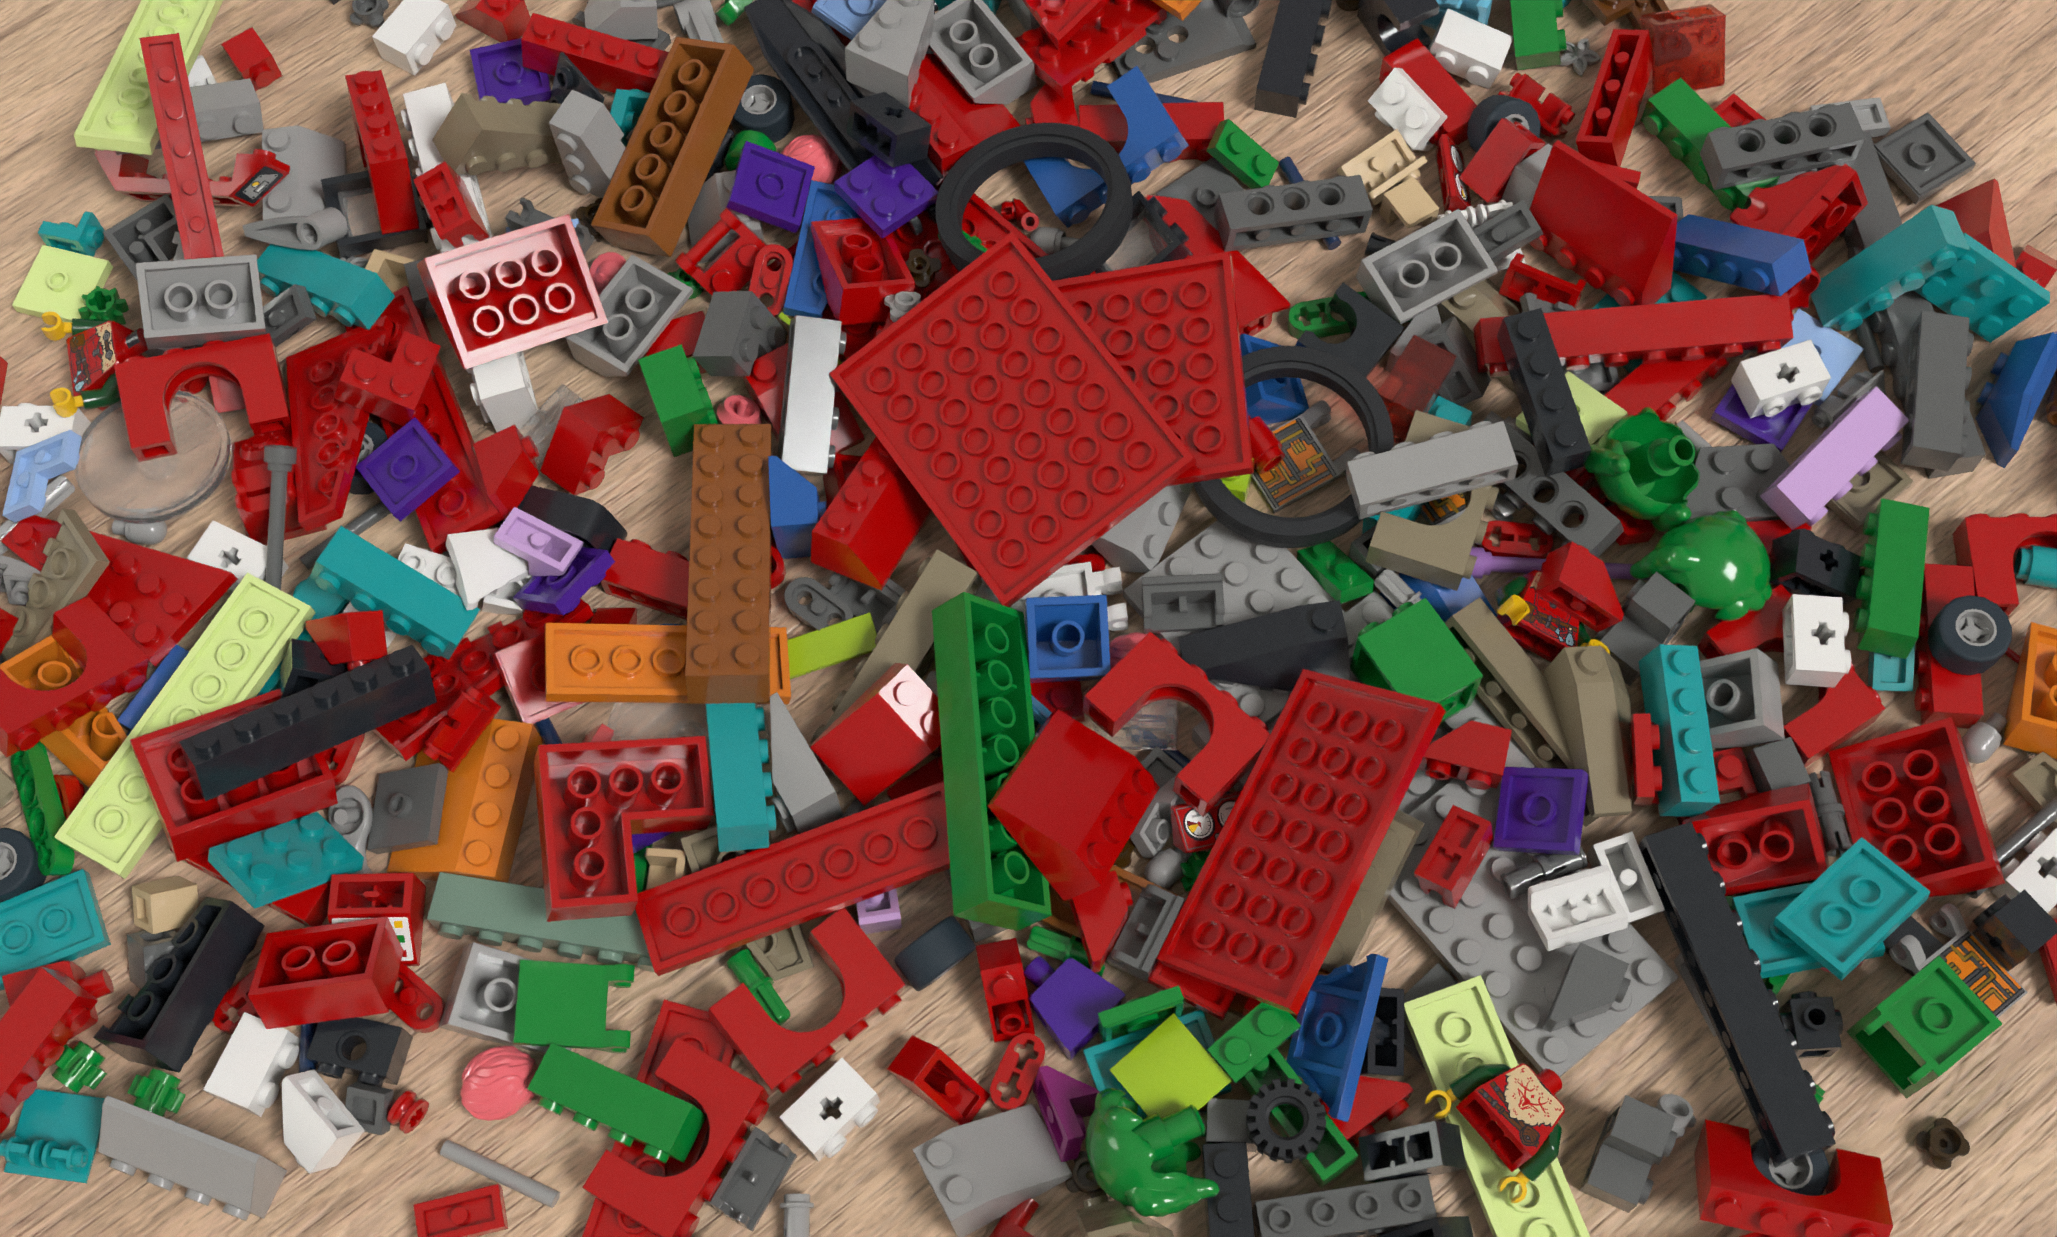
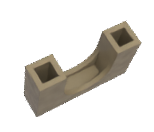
M1416 410L1405 442L1411 441L1417 444L1428 441L1432 436L1441 432L1451 431L1455 434L1467 431L1470 426ZM1490 485L1463 492L1466 510L1457 519L1442 525H1424L1381 511L1365 562L1457 591L1462 578L1469 580L1471 578L1477 557L1470 555L1473 543L1481 545L1488 522L1482 521L1481 518L1484 509L1492 511L1499 488Z

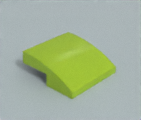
M1174 1013L1109 1069L1148 1116L1158 1113L1160 1118L1183 1109L1190 1104L1199 1110L1232 1081Z

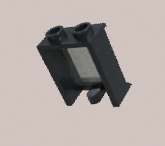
M410 165L409 171L419 228L383 235L376 214L368 170L321 179L327 208L333 207L338 209L347 222V234L342 239L336 241L340 258L348 259L351 256L373 252L374 249L385 250L419 242L428 243L427 230L433 228V224L428 218L425 208H421L418 198L420 194L413 179L417 178V175H412Z
M1137 191L1132 196V219L1125 238L1114 254L1095 272L1102 273L1184 259L1188 255L1191 256L1193 254L1185 245V242L1190 238L1176 222L1171 226L1166 222L1163 217L1168 212L1155 196L1148 200L1140 191Z

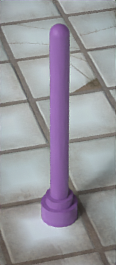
M1472 547L1470 555L1477 557L1472 572L1473 578L1482 579L1483 575H1490L1491 572L1528 574L1534 570H1540L1542 563L1546 561V559L1492 556L1491 552H1485L1484 548ZM1604 562L1611 579L1638 580L1630 574L1632 564Z

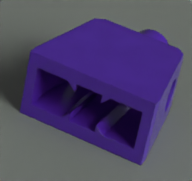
M1038 956L1024 971V975L1038 988L1029 998L1031 1010L1070 1061L1098 1033V1013L1126 1003V994L1122 990L1071 957L1055 970L1041 956Z

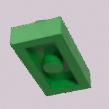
M1230 119L1219 122L1206 150L1250 189L1268 186L1279 164L1274 157Z
M1332 541L1297 551V560L1323 589L1335 600H1340L1341 604L1373 593L1374 580Z
M1261 1002L1213 1043L1207 1051L1237 1084L1300 1029L1301 1025L1290 1012Z

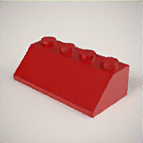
M877 437L870 444L812 530L811 563L882 591L932 510Z

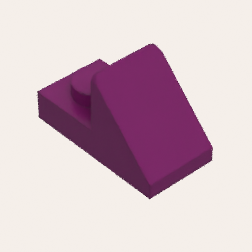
M1047 1065L1039 1067L1033 1093L1061 1162L1077 1159L1082 1141L1086 1138L1083 1117L1092 1115L1095 1109V1099L1099 1091Z

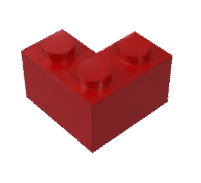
M404 331L391 363L353 348L339 380L334 399L404 426L413 416L441 346Z
M610 394L564 407L540 472L573 495L597 488L605 477L604 468L609 456L630 450L638 442L640 437L639 429L644 417Z

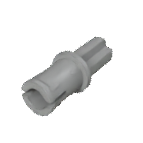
M1386 569L1374 581L1375 586L1396 608L1406 602L1411 601L1415 604L1422 600L1420 598L1422 595L1420 591L1415 593L1395 571Z

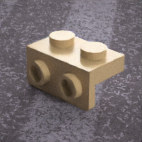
M1395 129L1337 168L1336 171L1339 176L1361 175L1369 201L1371 200L1374 205L1382 202L1383 193L1389 191L1391 186L1397 182L1403 183L1412 177L1417 178L1420 176L1421 173L1418 168L1428 161L1424 155L1416 159L1398 129Z

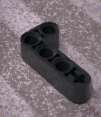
M532 485L517 507L583 541L582 547L607 550L610 554L617 538L625 540L628 535L625 528L609 510L588 498ZM505 519L494 524L493 526L500 528Z

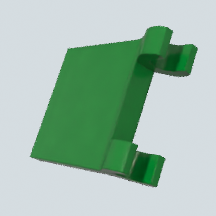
M520 959L513 1044L549 1047L552 1042L564 1048L626 1053L627 1049L630 1048L631 1031H605L608 986L630 988L631 983L634 982L635 965H590Z

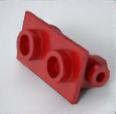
M1516 73L1509 83L1513 87L1512 90L1500 91L1498 95H1507L1530 103L1538 113L1541 124L1540 132L1549 137L1552 134H1567L1568 131L1561 125L1565 124L1567 126L1575 117V113L1571 111L1572 106L1553 93H1549L1543 103L1539 101L1546 88L1527 74L1521 75Z
M471 685L467 691L462 690L461 695L447 713L448 716L454 719V722L449 725L441 721L431 736L424 742L427 746L423 753L435 761L438 759L451 772H454L486 727L492 722L501 706L481 688L477 689Z

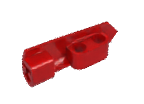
M1147 195L1148 200L1153 197V195ZM1155 196L1168 212L1163 217L1170 226L1176 222L1190 238L1185 242V245L1193 254L1191 256L1188 255L1184 259L1225 252L1219 232L1187 200ZM1144 218L1143 221L1149 228L1151 245L1158 255L1168 244L1147 218ZM1238 250L1229 251L1232 257L1240 335L1244 333L1254 336L1270 326L1273 313L1289 309L1291 304Z

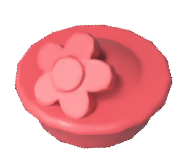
M606 252L599 255L590 267V273L599 295L626 263L624 257L616 252Z
M732 395L727 397L717 407L716 415L722 424H762L758 404L748 397Z

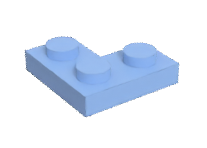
M68 430L17 451L2 516L15 523L42 512L46 502L45 493L48 480L74 470L78 464L82 440L80 435L72 430Z

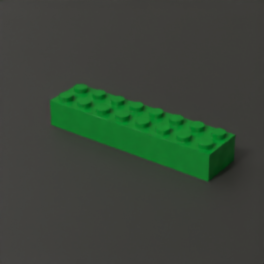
M962 592L932 610L953 914L955 917L1018 931L1052 916L1049 882L987 805L1035 737L1024 612L967 592Z

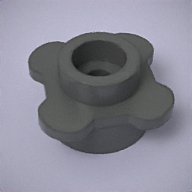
M353 0L352 7L354 13L350 15V20L354 25L364 23L372 27H379L384 23L383 14L389 7V3L387 0Z

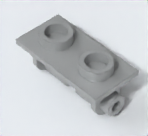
M1869 371L1857 372L1838 389V396L1845 400L1834 395L1830 396L1814 410L1813 423L1819 428L1829 427L1859 397L1876 386L1886 395L1884 371H1879L1875 376Z

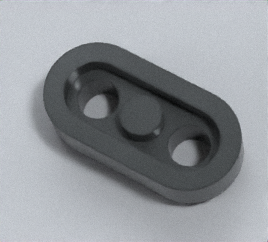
M797 578L790 582L785 590L784 599L790 613L814 631H820V629L828 627L830 620L834 618H839L842 622L854 618L853 612L846 602L812 578ZM805 596L812 598L808 605L799 604L800 599Z

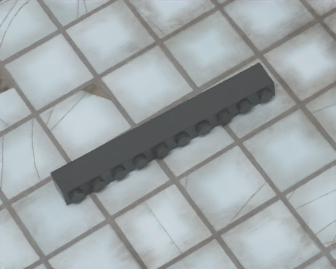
M1869 131L1863 132L1866 140L1856 160L1834 164L1841 166L1847 164L1857 171L1868 201L1864 209L1839 234L1841 238L1845 239L1848 248V260L1902 224ZM1829 165V166L1817 168V171L1822 170V169H1825V168H1828V167H1831V166H1834V165ZM1914 290L1907 291L1894 299V303L1890 307L1870 315L1872 331L1878 334L1882 345L1881 357L1883 363L1889 366L1893 377L1894 395L1901 400L1904 411L1910 329L1922 310L1934 312L1931 302ZM1970 410L1967 421L1963 424L1962 435H1967L1968 437L1964 457L1958 458L1949 472L1924 468L1928 479L1973 472L1986 455Z

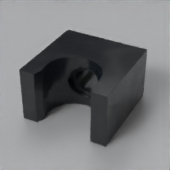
M1359 0L1357 17L1386 57L1416 38L1429 49L1431 39L1424 31L1420 22L1437 15L1440 6L1436 0Z
M1343 282L1334 293L1329 307L1333 312L1345 319L1350 329V338L1338 344L1326 343L1320 340L1313 332L1305 330L1295 346L1313 348L1336 356L1349 363L1367 378L1397 340L1404 327Z

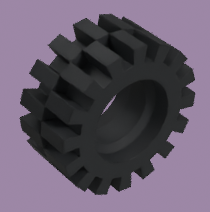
M1280 1078L1272 1080V1084L1261 1086L1259 1092L1256 1095L1254 1094L1250 1100L1246 1117V1129H1248L1249 1139L1251 1143L1256 1145L1257 1151L1262 1155H1268L1270 1157L1269 1160L1277 1162V1159L1284 1160V1163H1292L1296 1159L1301 1161L1307 1158L1309 1153H1313L1318 1148L1326 1128V1111L1324 1105H1321L1319 1101L1320 1096L1316 1091L1314 1093L1311 1092L1309 1085L1304 1082L1300 1085L1295 1083V1079L1290 1078L1280 1082ZM1279 1105H1292L1300 1111L1303 1117L1302 1129L1292 1137L1277 1135L1269 1125V1115Z

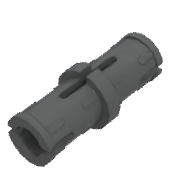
M1820 771L1821 778L1819 779L1816 772L1809 774L1811 779L1809 785L1827 855L1830 857L1836 856L1835 850L1837 849L1839 854L1843 855L1852 846L1842 818L1845 816L1844 807L1837 802L1830 779V772Z
M1581 846L1579 855L1549 854L1544 856L1539 854L1532 858L1531 863L1506 874H1501L1500 882L1506 895L1513 900L1517 896L1528 892L1530 886L1546 880H1554L1581 868H1586L1588 866L1587 858Z

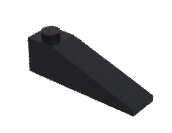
M1340 600L1300 605L1183 636L1178 640L1181 658L1189 665L1195 664L1200 667L1210 682L1229 685L1241 683L1260 686V690L1273 692L1274 689L1292 692L1303 669L1351 681L1348 636Z

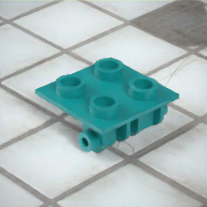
M35 1089L33 1094L24 1101L15 1135L9 1139H3L0 1143V1156L5 1157L7 1161L4 1172L87 1184L100 1138L102 1107L105 1098Z

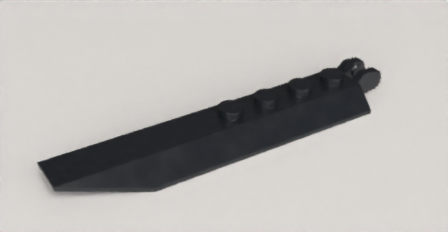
M756 0L745 6V12L764 58L847 170L850 172L873 157L875 154L847 134L850 102L876 93L846 80L845 47L828 24L791 0ZM928 156L925 159L910 163L935 189L943 180V176ZM936 204L924 210L934 224L937 223ZM917 216L906 223L913 234L918 235L923 232L922 223Z

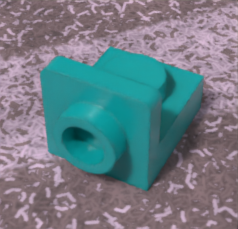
M616 89L610 114L624 133L621 139L624 146L628 144V141L625 139L626 136L636 126L638 117H640L650 93L639 89Z
M85 211L77 227L67 222L57 224L43 221L38 234L46 246L94 257L97 248L103 244V232L105 230L93 212Z
M1915 645L1907 659L1869 651L1867 686L1872 687L1874 690L1913 691Z

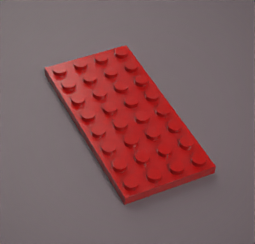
M1303 669L1156 959L1167 967L1298 1015L1446 710L1437 702Z

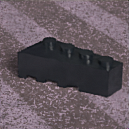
M206 897L171 940L174 946L173 950L159 960H155L145 972L149 975V980L137 995L133 997L128 994L117 1007L122 1011L120 1016L110 1028L103 1025L93 1038L128 1061L179 1073L184 1064L190 1059L193 1048L206 1026L214 1018L215 1011L227 990L235 982L236 975L248 954L256 946L257 939L265 925L233 901Z

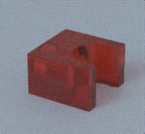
M1413 335L1378 391L1390 416L1394 442L1398 444L1405 442L1415 411L1428 413L1436 398L1440 396L1439 390L1455 364L1457 357L1416 335Z

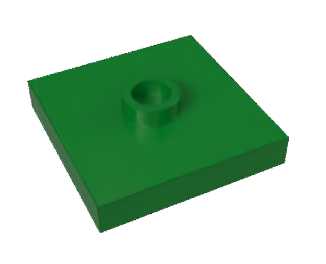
M1179 985L1149 996L1132 999L1123 1005L1099 1012L1098 1034L1101 1042L1104 1043L1163 1023L1173 1013L1177 1017L1182 1016L1184 997Z

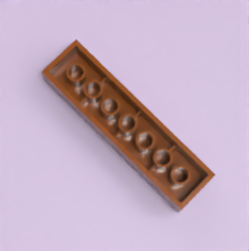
M694 424L685 667L688 704L770 703L772 529L768 456H772L771 424Z

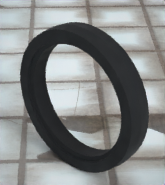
M1034 123L1014 127L997 133L974 146L950 169L939 189L935 211L939 237L953 265L960 272L984 253L973 246L962 233V219L965 208L978 187L998 171L1017 162L1039 157H1061L1083 163L1102 177L1108 189L1105 207L1094 226L1078 241L1058 252L1034 259L1052 281L1089 275L1094 272L1121 245L1132 219L1131 183L1124 164L1115 149L1099 135L1087 129L1063 123Z
M1300 346L1270 347L1242 356L1245 388L1264 380L1284 377L1316 382L1336 392L1353 408L1365 429L1369 452L1379 454L1390 451L1394 447L1392 424L1382 398L1370 381L1349 363L1329 353ZM1221 479L1193 482L1202 503L1220 523L1239 536L1266 546L1302 548L1319 545L1345 534L1363 520H1359L1352 494L1324 512L1306 517L1292 518L1266 514L1248 506L1234 496Z

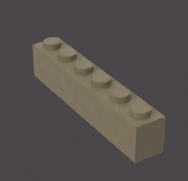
M938 549L932 558L927 557L922 562L917 572V578L919 579L912 590H906L898 600L896 605L897 614L890 625L886 623L879 630L875 638L876 647L869 658L864 657L859 662L854 671V682L848 691L844 690L838 695L832 707L833 715L826 725L822 724L816 730L811 739V744L895 662L908 664L923 679L935 660L932 610L962 592L975 595L983 583L978 572ZM813 752V754L815 755V757H816L819 761H821V760L817 757V755Z
M1480 597L1452 615L1445 622L1446 626L1483 674L1477 690L1479 697L1504 728L1512 730L1511 736L1537 768L1575 769L1546 677ZM1631 783L1632 792L1634 790V785ZM1585 801L1583 825L1587 827L1599 817L1591 818Z

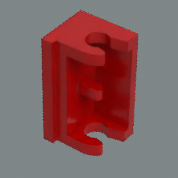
M1501 118L1459 179L1487 203H1498L1504 194L1514 167L1543 148L1546 143L1521 123L1515 121L1513 124L1507 118Z
M446 161L413 179L437 234L442 241L447 239L455 248L464 246L461 238L465 235H473L474 239L478 241L490 237L464 180Z
M1520 253L1515 255L1514 259L1510 262L1499 294L1520 302L1519 298L1526 293H1533L1537 295L1536 299L1553 304L1559 301L1572 305L1576 309L1587 281L1580 278L1575 285L1522 263L1525 255Z
M1452 806L1414 872V877L1418 878L1420 888L1425 894L1428 895L1432 889L1442 896L1441 899L1445 905L1453 909L1456 908L1494 841L1491 821L1458 806Z

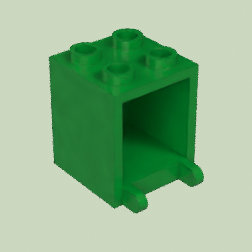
M1426 598L1415 604L1411 601L1404 603L1392 613V618L1381 624L1377 621L1372 622L1358 633L1350 669L1360 683L1439 703L1446 710L1440 724L1472 705L1483 674Z
M1938 956L1846 1032L1907 1099L1941 1076L2000 1027L2002 1022L1952 968Z

